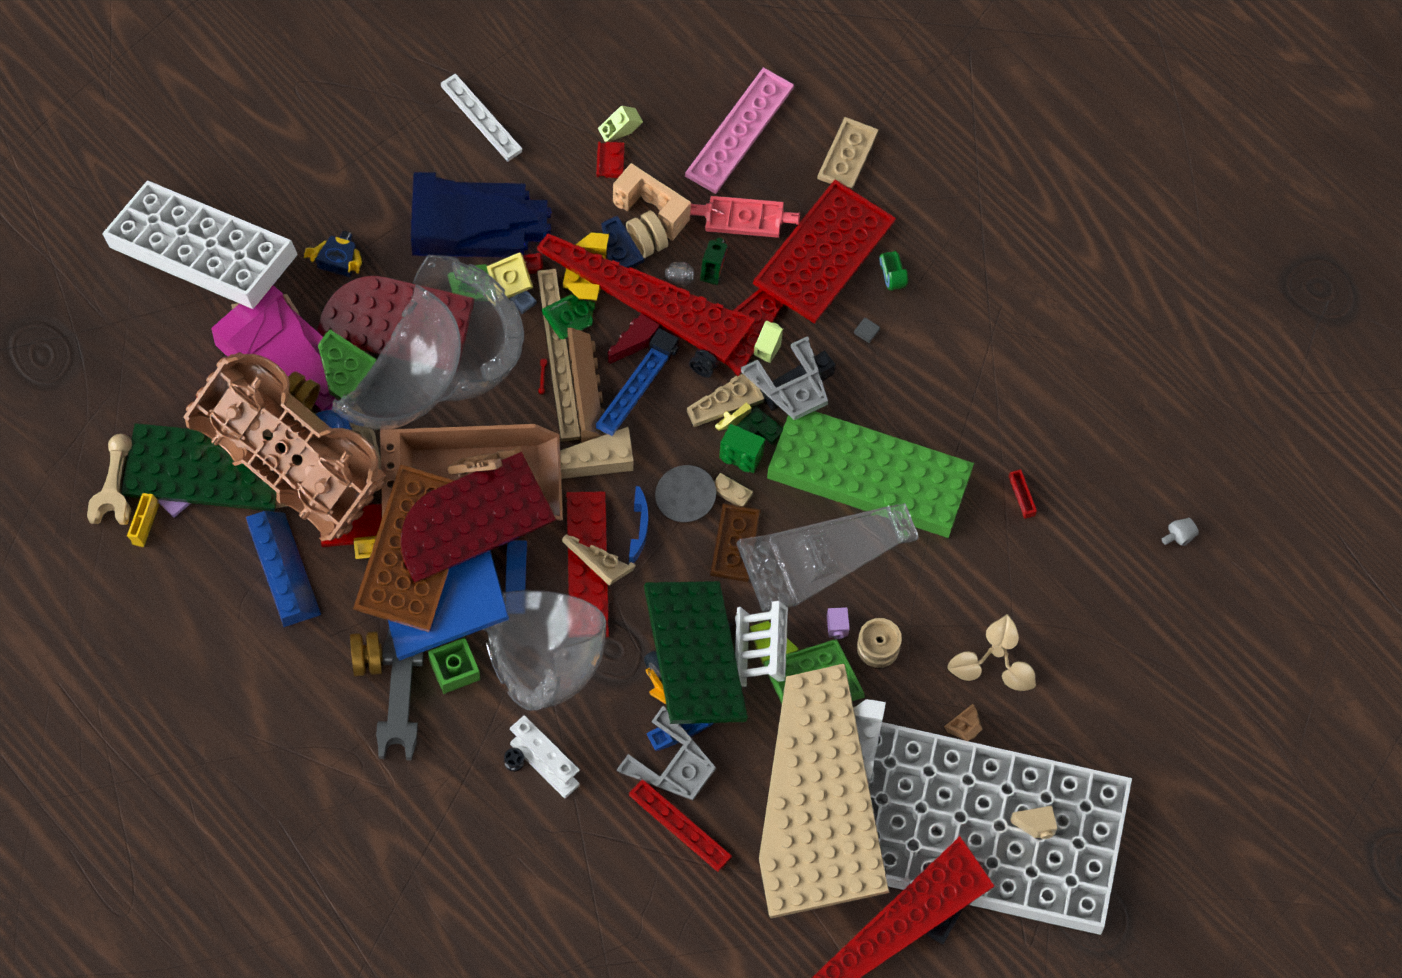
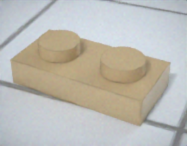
M722 473L714 481L716 494L736 506L745 507L753 495V491Z

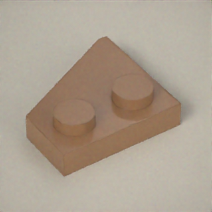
M973 704L944 726L947 733L966 741L974 739L982 731L979 715Z

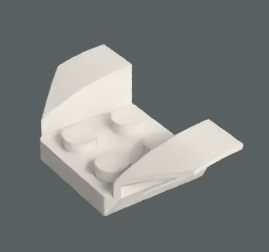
M868 699L854 707V713L867 779H871L886 702Z

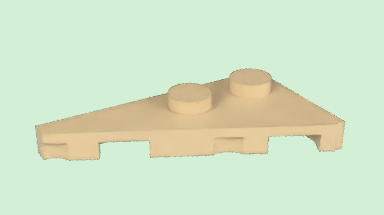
M566 534L562 539V542L609 586L633 571L636 566L631 562L627 565L618 561V556L609 554L593 545L589 548L578 543L580 539Z

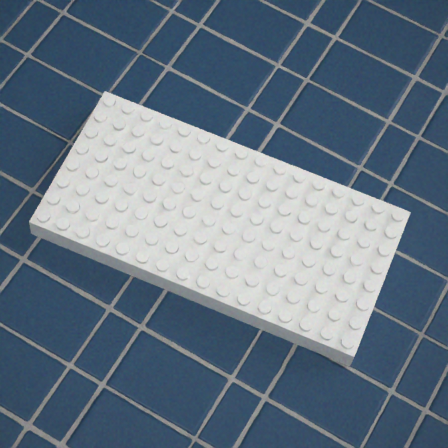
M882 722L872 777L867 780L889 887L904 890L960 836L995 886L969 905L1101 935L1105 926L1132 778ZM1052 806L1057 831L1049 839L1034 838L1011 823L1012 813Z

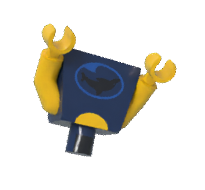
M342 231L340 238L330 236L327 241H323L315 248H306L304 258L310 257L312 262L316 258L317 268L350 278L352 271H356L359 274V268L362 265L360 252L356 249L355 243L351 241L352 234L347 231Z

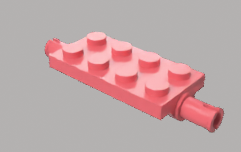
M711 196L710 202L706 203V205L691 203L690 215L705 216L706 232L779 238L780 228L783 223L798 225L800 223V213L784 212V202Z

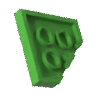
M329 329L319 342V352L329 394L346 404L376 365L377 360Z

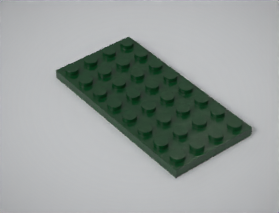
M134 423L131 439L132 447L129 450L121 492L123 496L141 498L142 493L153 494L158 500L274 512L277 502V492L243 463L236 466L232 464L234 460L229 453L220 445H214L211 442L212 439L205 434L187 428ZM264 436L266 440H271L273 438ZM283 443L278 444V449L284 453L286 450Z
M720 581L646 582L644 591L670 724L746 722L748 716Z

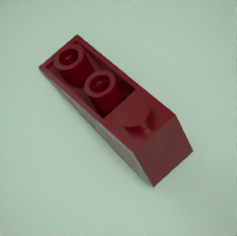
M642 313L638 318L635 317L630 323V328L627 331H623L620 335L618 343L612 345L608 350V363H614L649 347L650 341L660 328V325Z

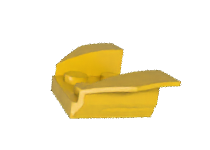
M590 233L576 245L585 248L590 253L600 254L606 259L609 234ZM566 268L563 288L569 289L578 299L597 301L601 290L599 288L600 285L592 284Z

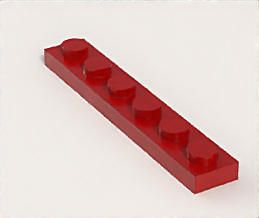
M643 779L629 792V796L717 872L732 858L726 850Z

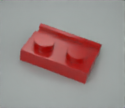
M598 141L596 177L619 178L623 173L624 143H601Z

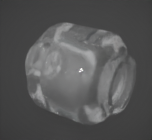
M672 262L669 268L665 270V277L672 285L687 286L693 281L694 269L690 267L688 262Z

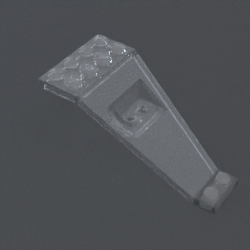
M906 503L779 533L739 539L736 544L762 612L772 609V602L780 601L786 607L797 606L898 544L916 541L919 536Z

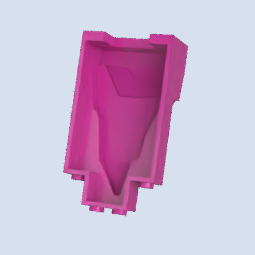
M274 285L254 309L239 303L212 327L215 346L225 355H234L239 352L242 354L260 355L276 363L286 373L287 377L294 371H297L306 377V381L311 379L319 383L321 387L320 393L313 406L317 413L325 410H336L343 403L329 394L318 347L323 336L287 305L283 298V293Z

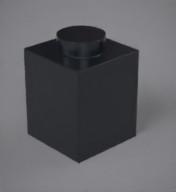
M659 328L650 341L649 351L653 348L667 355L669 361L679 351V338Z

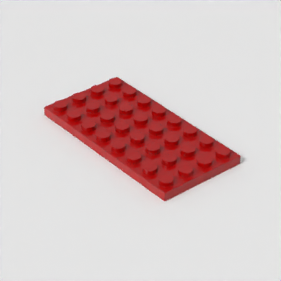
M834 180L757 275L753 284L815 324L895 223L896 218L842 183Z

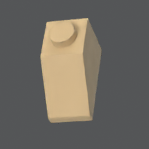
M1052 806L1012 813L1011 823L1034 838L1049 839L1057 831Z

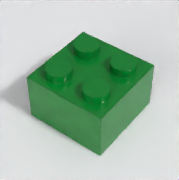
M730 423L720 443L719 458L726 464L738 466L744 472L754 473L764 453L765 438Z

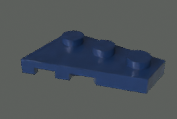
M618 216L601 223L602 233L609 234L607 244L608 260L619 262V265L627 268H633L644 263V257Z

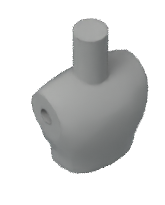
M1189 517L1176 520L1168 526L1171 534L1163 537L1162 542L1166 545L1175 540L1179 545L1185 546L1199 534L1198 528Z

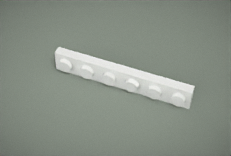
M456 74L441 83L443 90L507 162L522 153L520 145Z

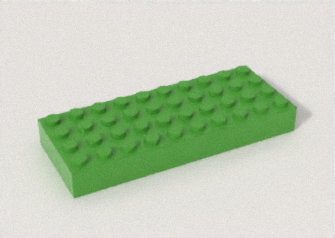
M813 411L796 420H793L788 415L768 468L767 479L949 538L974 463Z

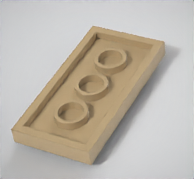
M844 117L817 179L829 184L837 180L852 190L877 137L878 129Z

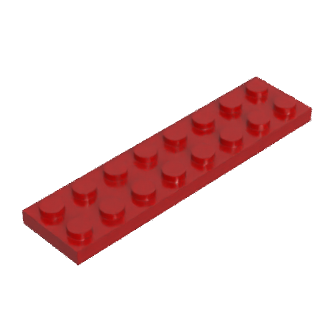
M567 492L568 536L580 539L578 543L589 548L593 545L607 552L605 492ZM568 547L569 638L609 637L607 583Z

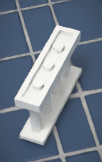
M780 601L772 602L770 612L751 615L741 607H737V615L735 616V658L742 687L747 686V677L769 674L778 682L785 681L788 608ZM771 619V628L769 630L749 633L750 622ZM771 637L769 648L748 651V641ZM770 656V664L768 666L747 669L748 659Z
M525 715L510 727V730L517 736L510 742V745L513 748L520 749L524 754V759L565 799L579 787V782L573 776L580 770Z

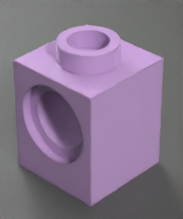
M847 607L828 608L827 625L829 637L842 639L848 636L849 620Z

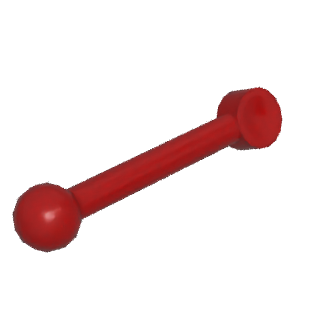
M546 359L540 360L541 381L538 393L541 395L545 394L544 378L545 366H547Z

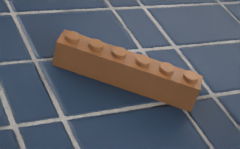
M567 328L568 352L581 443L607 434L596 428V423L605 411L604 408H600L603 398L602 391L598 392L597 387L600 386V376L595 373V369H598L597 358H593V352H596L595 341H591L590 334L574 328Z

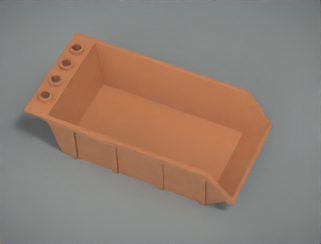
M537 424L380 430L381 470L387 474L383 480L385 484L381 488L382 518L392 488L388 487V484L394 483L400 464L455 481L473 473L468 472V474L457 476L456 473L449 474L448 466L456 461L481 454H493L500 450L508 451L520 446L556 520L561 521L563 520L560 436L558 433ZM391 445L394 448L393 450H387V447ZM393 464L394 468L388 469L387 466Z

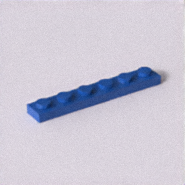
M653 348L650 349L596 423L597 429L611 436L615 434L667 362V355Z

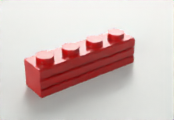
M1022 470L1010 472L1009 480L1024 519L1036 516L1037 510Z

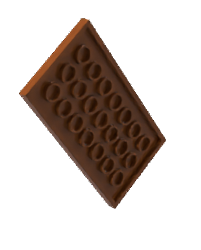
M400 464L353 610L426 632L430 631L449 569L415 584L402 557L400 546L401 531L408 512L421 497L454 480Z

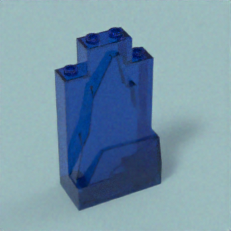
M414 172L411 220L412 256L510 257L519 252L524 255V251H528V241L541 242L547 234H551V224H547V218H551V207H548V201L529 200V191H526V184L455 182L436 177V173Z

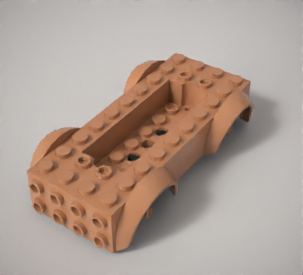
M241 352L221 358L216 365L218 367L216 371L207 377L205 387L200 388L196 393V400L187 406V413L183 417L185 418L186 426L190 430H197L212 439L211 442L214 445H220L234 460L232 464L236 466L243 463L277 492V502L299 512V516L302 519H308L320 531V540L331 541L335 538L339 539L343 534L347 535L353 528V521L358 520L364 513L362 510L364 506H368L373 501L374 492L376 490L379 491L385 484L383 480L387 474L378 468V455L373 445L363 436L352 430L344 428L332 429L289 393L290 383L286 373L270 359L256 354H242ZM266 429L273 433L271 440L264 438L263 433ZM279 443L285 445L286 450L284 453L278 449ZM295 454L302 457L301 465H296L293 462Z

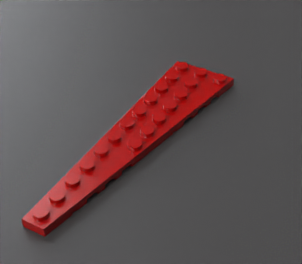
M547 234L537 246V251L590 283L600 285L599 288L697 348L711 353L724 364L756 321L753 317L736 310L726 309L719 303L709 302L707 298L692 295L685 289L678 288L634 268L619 265V262L607 260L600 254L590 253L585 248L573 245L551 234Z
M959 836L812 978H861L994 888V884L962 838Z

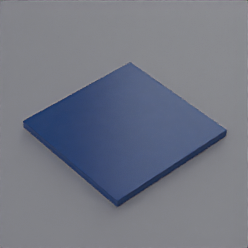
M491 550L449 568L429 632L388 620L399 661L509 620Z

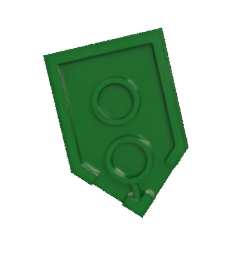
M571 294L544 307L542 312L557 336L564 340L568 338L567 328L582 331L592 325L595 302L584 301Z

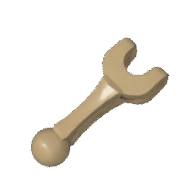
M116 434L109 440L110 466L107 479L102 491L89 500L87 517L91 524L101 523L103 515L112 510L115 511V518L120 525H127L129 522L131 507L121 494L122 478L127 462L126 457L129 455V450L132 447L130 437L125 434Z

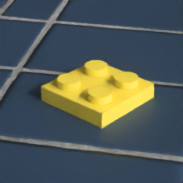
M520 252L486 266L499 302L533 288L523 254Z

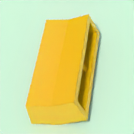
M142 493L127 534L132 545L145 546L159 507L158 499L153 494Z

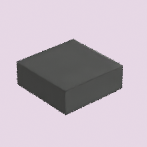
M864 318L854 330V334L870 343L880 331V327L869 319Z

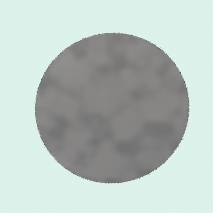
M692 465L678 466L666 472L659 480L655 492L656 503L661 512L668 518L678 522H691L703 517L712 508L716 499V486L712 477L705 470Z

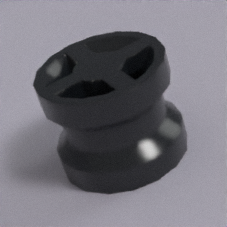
M518 748L508 749L504 755L505 767L513 772L522 769L524 766L523 752Z

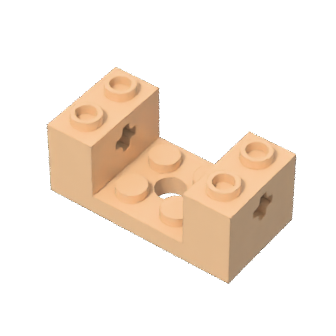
M632 163L613 184V202L618 208L629 211L640 197L646 202L657 206L660 210L658 219L665 230L667 238L672 241L690 221L691 202Z

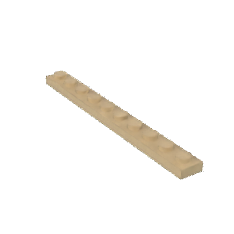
M556 269L537 271L542 309L560 300ZM544 317L561 442L580 440L566 339L562 340L557 336Z

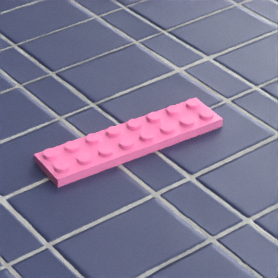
M763 67L685 172V177L717 194L794 89V84Z

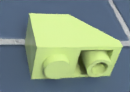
M620 106L598 129L605 142H612L631 134L643 121L636 108Z
M766 320L754 347V355L768 363H771L781 347L783 329L778 324L770 323Z

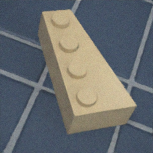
M629 427L617 430L613 436L606 434L560 450L561 479L633 471Z

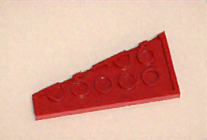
M758 289L734 309L756 319L754 325L725 363L737 376L741 375V367L747 365L754 354L755 344L766 320L772 323L784 305L761 289Z

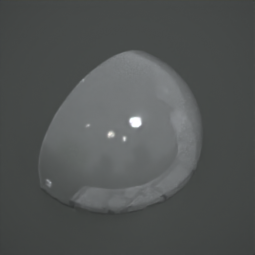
M428 255L418 269L413 284L475 298L458 373L412 362L421 387L432 399L447 402L472 399L489 392L499 385L516 365L522 353L521 349L524 342L522 320L513 300L510 301L507 298L504 288L489 274L472 264L468 266L458 262L459 259L454 257Z
M417 284L414 288L412 300L402 312V317L404 318L397 324L391 335L392 338L370 371L354 391H351L347 396L343 395L340 401L336 399L333 401L332 411L354 425L372 430H388L406 426L430 412L451 386L461 353L459 328L449 308L438 297Z
M547 591L504 592L503 597L509 620L483 629V631L485 630L488 633L489 642L486 643L488 653L501 684H506L509 689L507 694L515 703L529 711L550 708L568 701L589 683L600 665L606 643L605 616L594 605L582 599L561 593Z

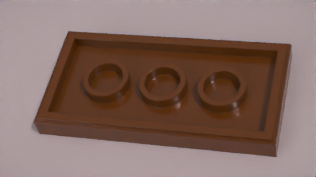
M723 504L710 576L744 582L749 581L761 510Z

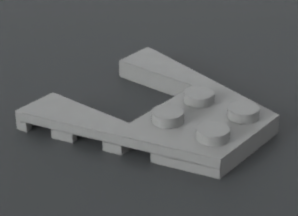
M808 336L791 344V349L807 373L776 388L758 360L741 367V372L793 420L828 405V399L820 379Z
M662 706L652 720V723L679 741L683 746L661 776L655 774L629 754L617 771L640 781L643 779L648 784L694 800L716 767L680 724H670L668 710Z

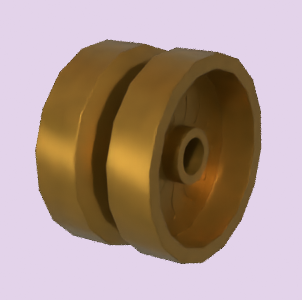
M294 371L288 376L290 383L289 393L311 411L320 393V384L311 379L306 381L304 375Z
M378 631L367 633V645H363V638L360 633L350 634L354 677L365 675V663H369V671L372 675L382 674L381 661L383 659Z

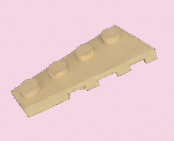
M742 373L738 377L732 378L726 385L715 389V392L709 396L706 395L689 406L687 413L693 426L696 427L724 417L725 411L732 414L746 402L751 407L763 403L764 397L760 389Z

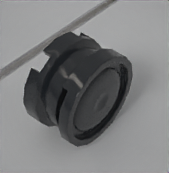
M698 349L695 352V356L689 361L690 368L705 378L711 377L713 369L719 365L718 360L711 353L702 349Z

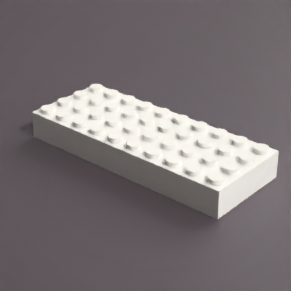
M146 181L102 233L110 248L251 309L255 308L298 255L291 240L150 181Z

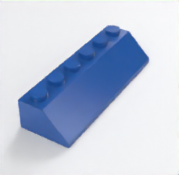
M263 511L247 516L248 528L283 627L321 615L285 513Z

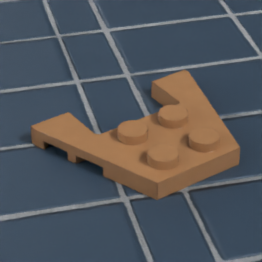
M514 447L508 451L500 450L493 454H481L462 458L448 466L449 474L456 473L457 476L468 474V472L497 469L502 466L501 460L521 452V447Z

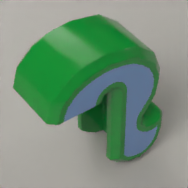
M896 251L881 253L879 262L888 290L905 288L908 284L907 269L902 268L899 253Z

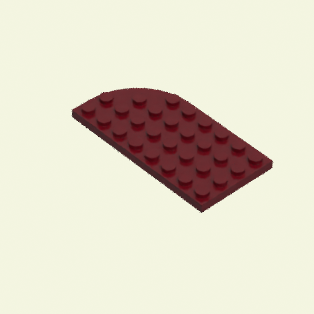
M381 276L361 277L346 283L332 295L324 307L317 332L324 337L330 329L361 350L458 373L475 298Z
M522 451L501 460L502 466L497 469L476 471L434 489L421 497L412 506L402 527L400 546L404 563L415 584L556 521Z

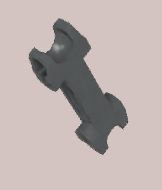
M390 628L383 648V665H392L388 721H378L377 723L379 759H385L388 747L397 743L405 748L406 760H412L418 735V723L409 722L413 666H423L424 652L399 661Z

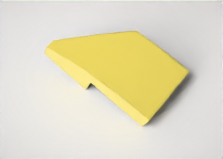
M746 402L732 415L725 411L723 414L724 418L715 427L720 431L728 429L730 423L733 425L739 424L751 413L752 407Z

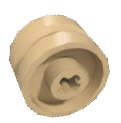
M651 210L642 214L640 220L635 217L626 222L627 232L644 258L654 254V249L659 252L668 247L665 230L658 217Z
M874 618L867 621L860 630L857 642V652L861 660L875 668H884L891 665L897 659L902 642L898 626L885 618Z

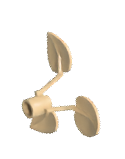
M1008 614L988 627L986 638L992 644V648L988 649L981 660L978 661V657L974 652L966 651L953 657L947 667L958 678L972 681L981 675L982 668L979 664H982L992 653L996 657L1004 656L1008 670L1003 672L1002 679L1008 687L1018 691H1026L1036 686L1035 672L1028 663L1020 661L1013 663L1012 666L1009 664L1007 649H1012L1017 645L1019 634L1015 623Z

